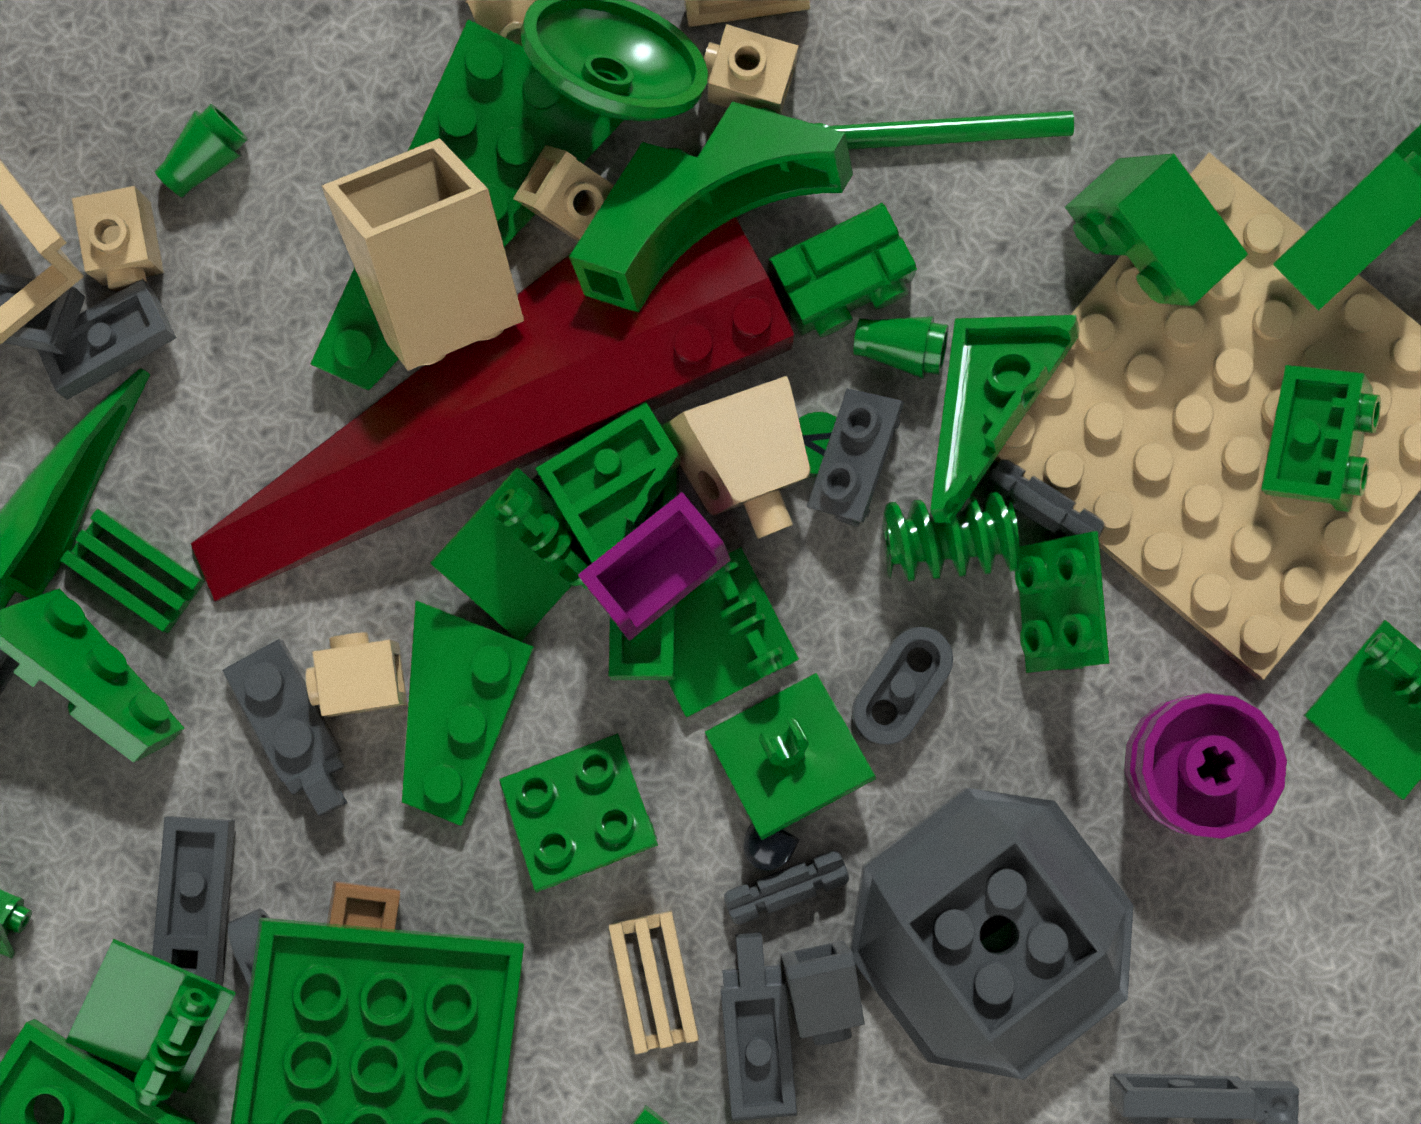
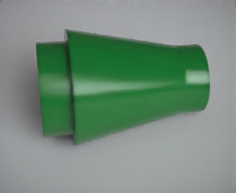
M209 104L202 113L194 110L164 162L154 172L170 190L179 197L184 198L192 188L241 157L242 154L239 149L248 141V138L222 111Z
M934 316L878 320L859 318L854 337L853 354L870 358L924 379L926 373L940 375L946 354L949 326L934 323Z

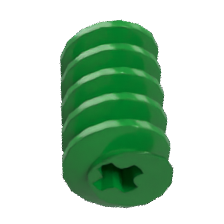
M998 492L990 493L986 496L982 511L976 498L970 495L951 523H935L933 516H930L925 503L921 499L911 502L907 519L904 518L896 502H889L885 506L882 527L889 579H891L894 565L900 564L908 582L915 581L920 562H926L933 579H940L945 560H952L958 576L963 577L966 576L970 558L977 557L984 575L991 574L996 555L1003 556L1010 572L1017 571L1019 563L1017 519L1013 504L1010 502L1007 508L1002 496Z

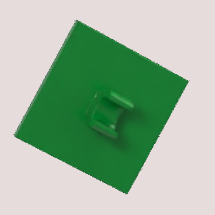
M817 673L705 731L761 840L876 780L874 772Z

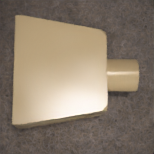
M787 376L684 411L661 426L680 456V466L710 514L714 516L744 505L757 539L793 525L780 490L808 478L810 466L791 385Z

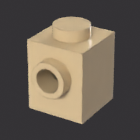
M726 24L720 45L709 42L704 55L708 69V102L728 108L733 101L755 108H768L781 115L795 71L799 45Z
M135 186L72 198L84 270L88 275L102 286L108 285L110 290L121 291L133 283L142 280V278L147 282L146 277L164 273L151 202Z
M367 632L352 633L329 638L331 649L312 652L314 667L306 669V686L312 706L320 705L321 716L337 717L408 705L398 642L389 639L369 643Z

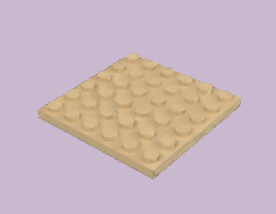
M1209 152L1190 175L1249 255L1193 306L1160 304L1152 300L1141 289L1136 280V275L1139 273L1128 256L1121 255L1072 312L1071 315H1076L1079 325L1078 339L995 460L998 463L1001 460H1009L1026 470L1023 477L1028 480L1032 476L1037 477L1076 502L1077 504L1074 509L1081 513L1085 508L1101 518L1105 526L1099 537V548L1254 678L1264 680L1421 490V325L1360 275H1357L1318 311L1273 265V262L1306 231ZM1285 365L1365 373L1373 387V394L1380 395L1381 410L1376 432L1374 434L1365 433L1361 457L1369 459L1366 489L1363 496H1353L1350 512L1338 511L1330 503L1266 495L1261 490Z

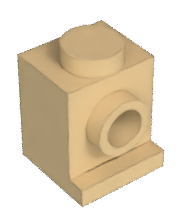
M545 145L513 199L571 238L579 241L614 185L576 160L577 158L569 152ZM585 190L587 193L575 211L573 205L574 198L577 193Z

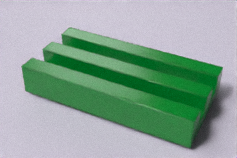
M97 508L90 517L92 523L86 530L82 529L75 538L77 541L76 545L71 551L67 550L60 561L162 632L169 633L205 581L112 516ZM104 530H107L185 584L179 594L100 541L99 537ZM89 551H92L170 605L169 608L162 614L84 558Z

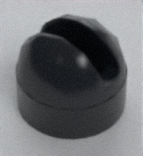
M751 821L745 833L743 848L747 860L754 867L769 871L783 866L790 860L800 839L782 829L761 840Z

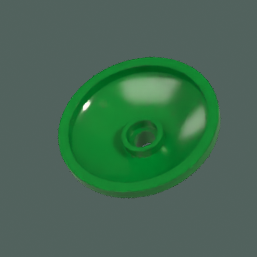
M537 0L528 8L525 14L520 37L524 51L540 76L555 90L587 110L618 119L657 121L682 114L693 108L701 99L708 80V69L699 49L675 25L640 5L627 0Z

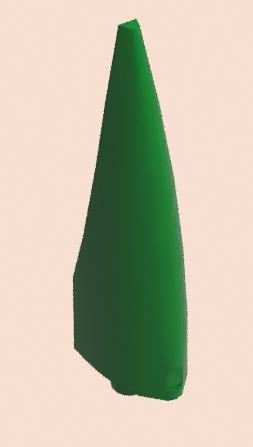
M138 369L80 420L33 469L1 508L0 609L6 607L15 592L29 599L42 595L62 564L60 561L61 557L67 550H71L84 512L104 467L151 375L144 369Z

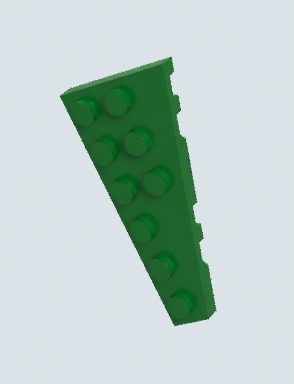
M468 19L408 151L440 138L488 188L505 247L535 215V213L513 198L545 145L565 150L583 164L625 119L600 115L571 101L540 76L525 53L523 46ZM354 267L310 365L369 391L399 358L384 339Z

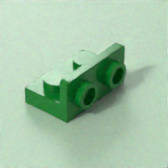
M1285 365L1261 490L1266 495L1330 503L1336 510L1350 512L1354 495L1363 496L1369 473V459L1361 457L1365 433L1374 434L1376 432L1381 410L1380 395L1373 394V387L1365 373Z

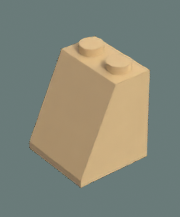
M440 138L322 185L325 198L384 339L408 371L420 365L434 364L442 360L450 352L478 340L492 339L501 334L504 329L524 321L488 188Z

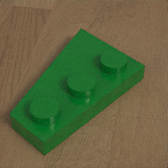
M60 588L0 609V649L19 663L13 673L32 687L39 681L49 685L69 700V715L133 763L169 745L185 729L169 711L166 702L150 690L127 664L124 655L108 643L85 617L82 608L75 601L68 598Z
M415 600L402 803L459 826L465 824L535 647Z

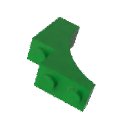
M732 101L698 157L691 156L678 148L667 149L642 142L569 256L584 295L639 313L655 286L676 260L697 241L727 221L754 208L783 199L820 193H843L853 175L846 134L823 123L813 124L780 115L768 108H755Z
M1421 123L1273 262V265L1318 311L1421 217Z

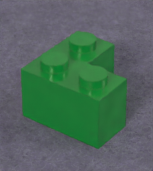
M1174 153L1118 158L1065 206V209L1076 222L1073 225V231L1079 241L1095 254L1128 256L1139 271L1136 275L1139 286L1152 300L1160 304L1193 306L1249 255Z

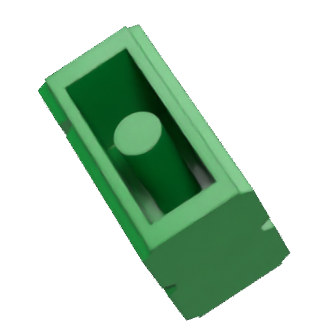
M883 203L769 258L768 273L800 335L803 336L816 329L819 337L828 336L853 321L850 312L871 301L877 310L891 305L909 293L906 284L913 280L917 271L916 263Z

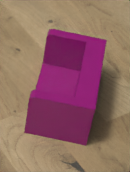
M681 492L579 573L578 576L630 641L717 570L731 561L722 539L684 493Z

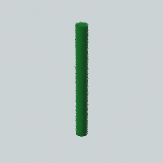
M1073 111L832 125L831 127L845 132L848 150L1073 136L1074 114Z

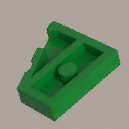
M644 402L535 469L590 561L593 563L639 527L680 464L681 459L647 402Z

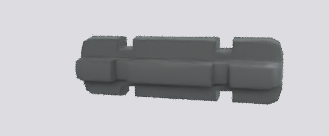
M1001 460L991 471L985 485L988 492H998L1004 502L1011 498L1015 501L1013 508L1056 535L1059 531H1062L1066 534L1065 537L1098 531V538L1101 536L1105 526L1101 518L1085 508L1081 513L1074 509L1077 504L1076 502L1037 477L1032 476L1030 480L1023 477L1026 470L1009 460Z
M830 851L813 858L814 863L808 866L802 862L757 879L758 885L749 888L748 884H744L727 891L724 894V901L731 920L735 924L741 925L759 918L758 912L767 909L770 914L816 896L815 890L824 887L827 892L845 885L849 881V874L842 856L837 851Z

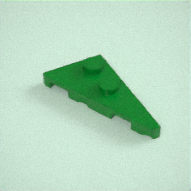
M1076 315L955 318L930 507L935 523H951L1072 348L1079 337V325Z

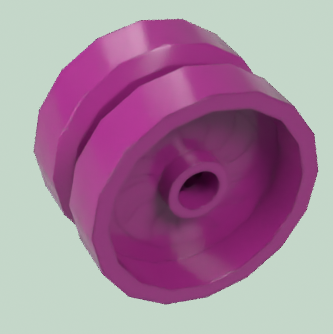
M1203 693L1162 702L1139 720L1126 745L1124 773L1132 798L1152 821L1175 833L1224 839L1250 831L1272 813L1285 788L1287 758L1279 732L1261 710L1236 696ZM1205 756L1208 761V770L1205 775L1199 776L1197 768L1205 763Z

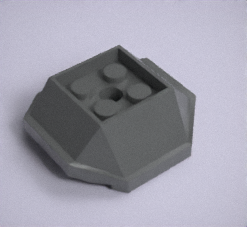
M964 788L862 865L849 948L853 952L856 966L929 1063L1024 1080L1128 1000L1134 905L1055 801ZM992 916H1005L1011 925V937L1008 943L998 950H986L980 941V929L983 923Z

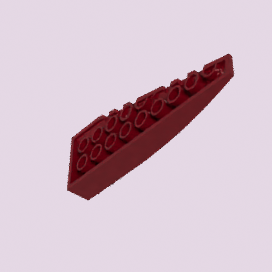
M736 217L712 230L681 255L662 276L639 313L585 296L569 254L517 294L524 318L523 322L504 329L501 334L492 339L478 340L446 354L442 360L434 364L424 365L193 541L191 547L214 601L218 602L496 480L513 472L517 467L521 469L562 451L571 443L583 440L644 402H647L651 411L791 350L795 334L768 275Z

